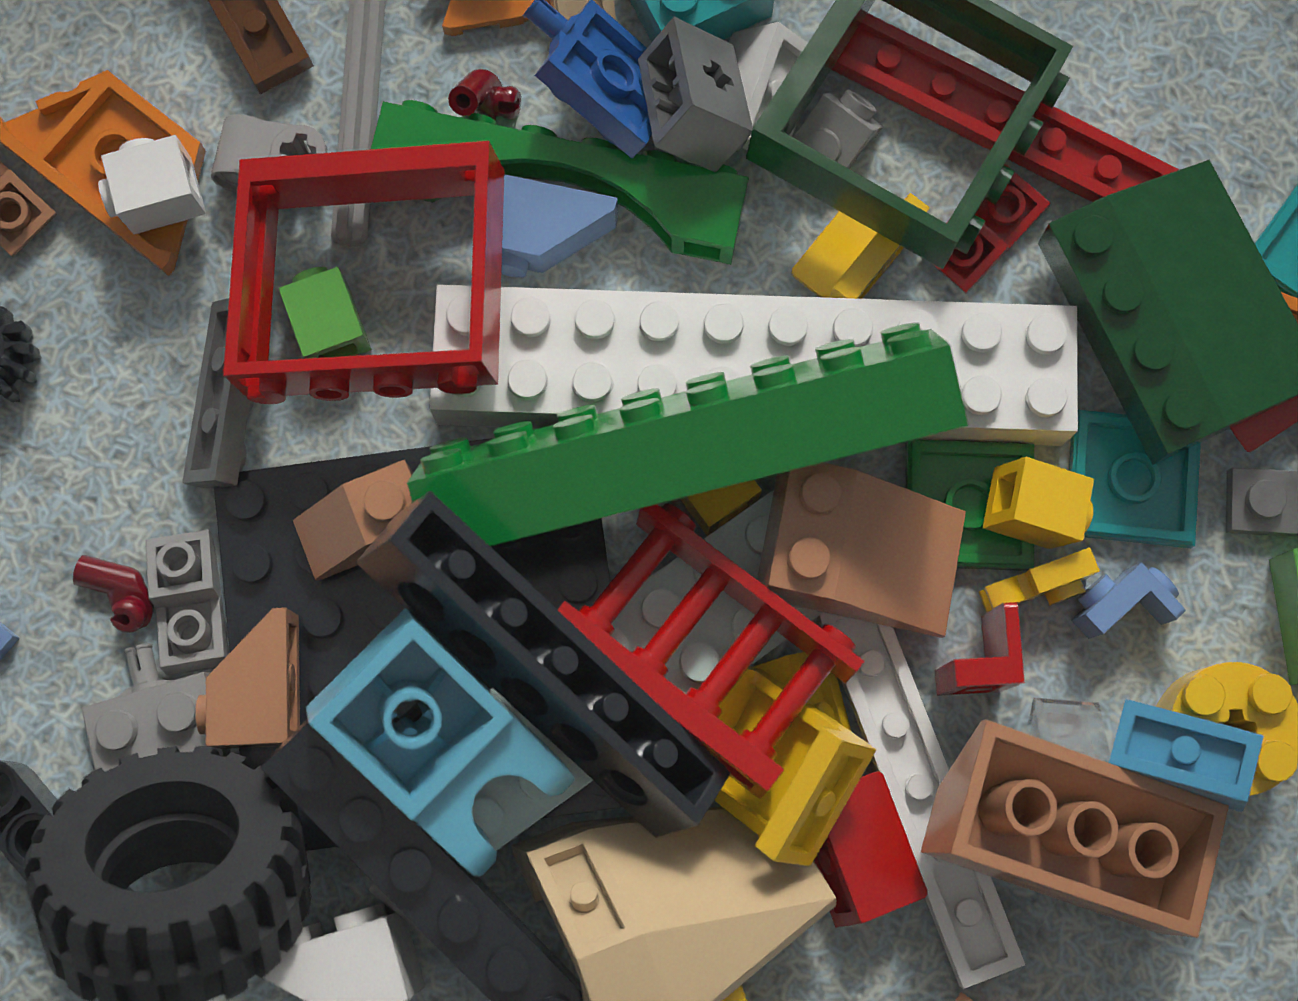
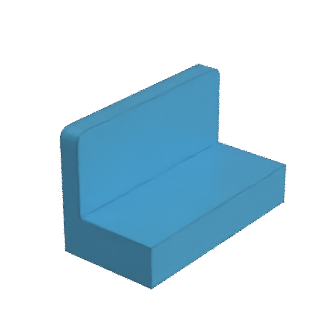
M1125 699L1109 763L1228 805L1231 810L1243 812L1248 802L1264 735Z

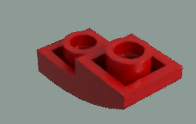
M1014 172L996 205L984 199L975 214L986 222L967 254L955 249L943 269L934 264L932 265L967 294L1050 207L1051 203Z

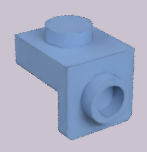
M1141 562L1123 571L1114 581L1107 574L1096 580L1086 589L1085 593L1078 597L1077 600L1084 606V609L1071 621L1088 639L1106 633L1138 602L1161 625L1177 620L1186 610L1176 599L1179 592L1173 582L1160 570L1154 567L1147 569Z

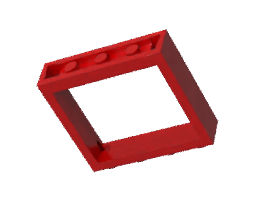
M490 141L240 159L223 376L245 395L248 400L260 404H280L286 400V396L310 395L315 399L324 401H341L347 399L349 393L374 392L383 397L401 398L411 395L413 389L438 388L450 394H469L475 392L477 386L498 385L505 170ZM474 196L469 349L268 361L279 209Z

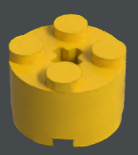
M1225 662L1189 672L1173 682L1155 706L1215 723L1224 722V724L1232 725L1234 728L1264 735L1249 796L1260 794L1276 787L1282 781L1290 778L1298 767V703L1293 696L1288 682L1281 676L1272 674L1263 668L1242 662Z

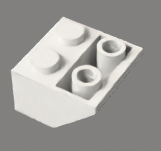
M384 903L335 917L334 921L337 931L325 935L323 934L320 922L303 927V931L288 953L280 950L281 962L264 977V979L304 1001H406L425 988L408 922L397 913L387 915Z

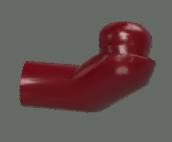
M478 69L468 73L450 91L448 103L450 108L461 116H469L477 111L479 114L486 115L495 121L497 117L512 120L520 112L521 93L514 86H502L500 79L493 72L486 69Z
M82 555L78 559L73 572V584L107 594L111 610L114 613L110 621L117 630L123 633H133L150 623L154 613V604L149 600L148 588L137 569L87 555Z

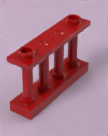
M665 503L662 508L657 504L640 508L636 525L649 535L591 607L583 605L578 611L564 601L558 611L731 772L730 777L758 799H761L784 771L781 766L773 761L777 755L774 746L827 675L831 672L846 684L865 661L853 653L856 645L842 631L829 624H824L820 628L694 533L696 525L680 509L668 503ZM671 551L702 575L644 648L637 646L631 652L611 637L615 631L612 623L667 553ZM724 591L752 612L754 617L698 689L691 687L687 693H684L665 678V675L669 672L665 664L721 592ZM777 631L806 653L808 657L752 731L744 729L739 735L718 719L723 713L719 706Z

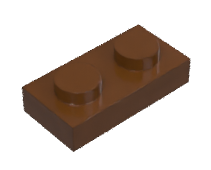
M208 0L260 94L314 67L278 0Z

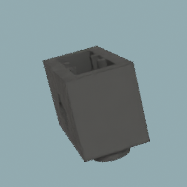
M673 17L638 58L654 146L716 173L734 152L739 151L746 144L753 129L734 46L725 40Z

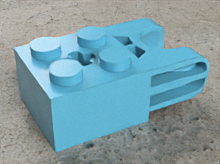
M406 608L306 707L309 724L411 820L416 821L451 856L475 876H483L496 862V851L491 846L489 837L473 820L472 807L474 799L483 785L492 778L503 775L520 776L529 780L542 792L552 797L563 794L575 781L572 772L565 763ZM416 699L422 700L418 703L423 714L419 720L413 722L410 718L404 717L397 723L392 721L397 716L395 707L405 700L408 702Z

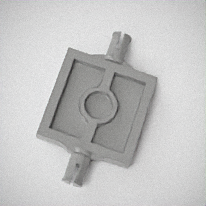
M151 643L125 649L124 653L127 656L133 686L126 689L116 698L81 708L95 770L100 767L104 771L110 770L118 766L120 758L138 753L139 758L156 755L157 748L177 746L180 752H193L195 746L208 747L206 746V735H200L197 730L196 702L199 695L206 694V677L210 673L201 672L173 681L160 680ZM215 748L219 751V755L227 757L231 752L230 749Z

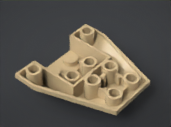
M722 806L710 807L698 826L658 837L653 836L633 816L571 822L511 845L513 855L535 902L544 899L580 976L583 1001H722L836 906V897L814 861L811 866L773 861L755 846L760 836Z

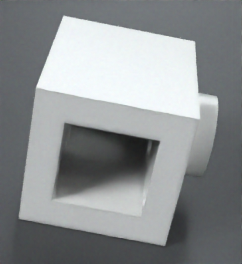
M176 135L158 140L149 138L130 140L122 144L118 151L101 155L107 178L99 180L98 187L104 207L110 217L118 216L133 234L206 215L192 158Z

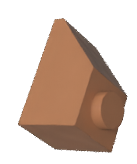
M405 460L342 484L293 520L316 581L357 566V560L399 512L412 504L406 482L412 476L413 471Z
M272 608L206 677V694L199 695L196 702V726L200 735H206V746L218 749L279 747L300 727L299 615L287 608Z

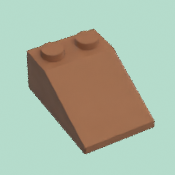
M824 462L778 473L757 580L790 605L943 638L946 635L966 511L864 472Z

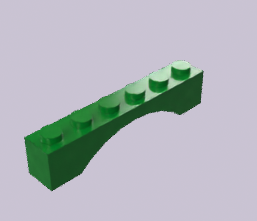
M405 100L402 102V105L384 101L382 103L371 149L490 141L505 170V175L564 182L598 194L617 197L618 204L626 208L652 229L671 253L729 265L732 264L749 177L738 175V172L728 165L723 164L715 173L703 167L679 163L673 155L658 150H645L641 154H636L631 159L623 151L617 150L614 144L600 138L587 137L583 138L581 142L558 138L555 132L545 127L525 125L520 130L500 126L494 119L479 113L461 117L438 113L433 106L416 100ZM442 198L419 199V200L433 203V202L438 201V200H440V199H442Z

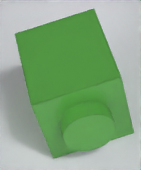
M314 267L304 270L292 278L293 283L278 288L304 359L357 356L372 350L350 288L339 267L329 270L326 267Z

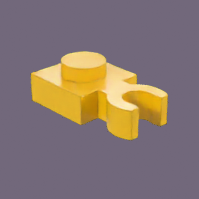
M1089 547L1032 568L1025 573L988 585L978 593L986 613L1002 603L1017 602V604L1043 595L1046 596L1048 604L1051 606L1085 593L1086 590L1082 581L1100 572Z

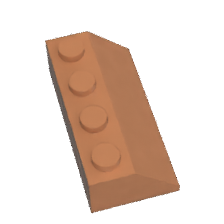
M981 720L938 786L920 852L1158 934L1198 938L1229 806L989 720Z

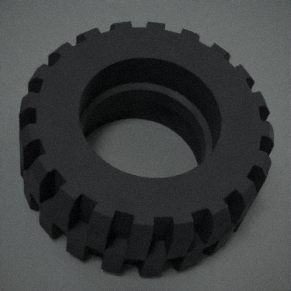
M177 746L157 748L156 755L139 758L138 753L120 758L118 766L107 771L100 767L86 775L81 782L82 787L77 791L69 788L51 808L53 816L45 814L31 838L33 844L30 846L25 857L24 873L27 879L25 886L43 949L45 950L48 964L56 977L65 980L70 991L87 1001H94L97 998L99 1001H209L222 995L228 1001L248 989L247 981L257 975L263 979L281 962L280 950L288 953L303 931L302 922L309 914L311 880L298 806L261 769V765L255 769L253 761L233 752H230L227 757L219 755V751L212 747L195 746L193 752H180ZM192 862L217 865L215 869L202 878L175 889L159 892H133L126 890L141 877L170 865Z

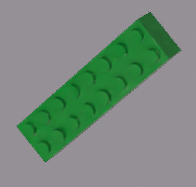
M916 322L885 329L880 332L881 342L862 347H856L854 339L840 340L819 346L815 349L817 358L795 364L790 363L789 356L765 359L750 365L752 375L726 381L724 372L702 375L686 381L687 391L665 397H661L660 389L658 388L636 392L621 398L623 407L597 414L595 405L573 408L557 415L559 423L534 430L531 421L510 424L494 430L495 439L485 443L470 446L468 437L444 441L430 447L431 455L421 459V464L406 483L412 503L428 491H431L482 540L491 546L969 425L950 344L932 329L921 330L920 323Z

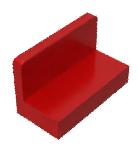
M1017 602L1002 603L981 616L985 658L954 659L935 670L937 696L999 693L1025 683Z
M876 771L862 776L814 859V863L836 897V906L829 911L835 928L865 923L924 899L928 894L883 773Z

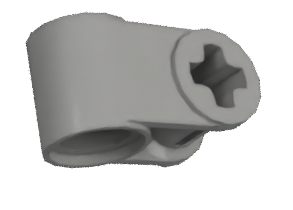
M230 115L223 122L212 167L211 180L216 185L237 193L240 159L327 153V146L322 135L314 128L306 125L264 121L248 115Z

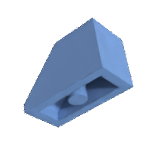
M504 174L501 274L521 278L526 276L527 270L544 273L616 228L618 220L617 197Z

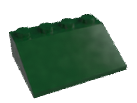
M1210 159L1109 194L1048 223L1038 245L1069 305L1077 306V320L1152 465L1298 397V323Z

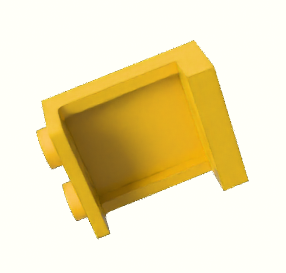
M749 666L719 707L723 713L718 719L739 735L744 729L752 731L784 689L785 685L762 669ZM807 702L774 746L777 755L773 761L781 766L784 771L770 790L761 799H758L729 776L714 801L760 836L755 846L773 861L811 866L877 749L810 702Z

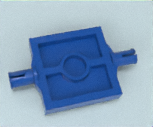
M534 0L522 16L529 19L552 39L549 45V55L534 76L543 82L556 98L570 105L591 123L604 139L615 144L632 159L652 136L638 58L647 47L593 0H589L577 15L571 16L568 20L545 0Z

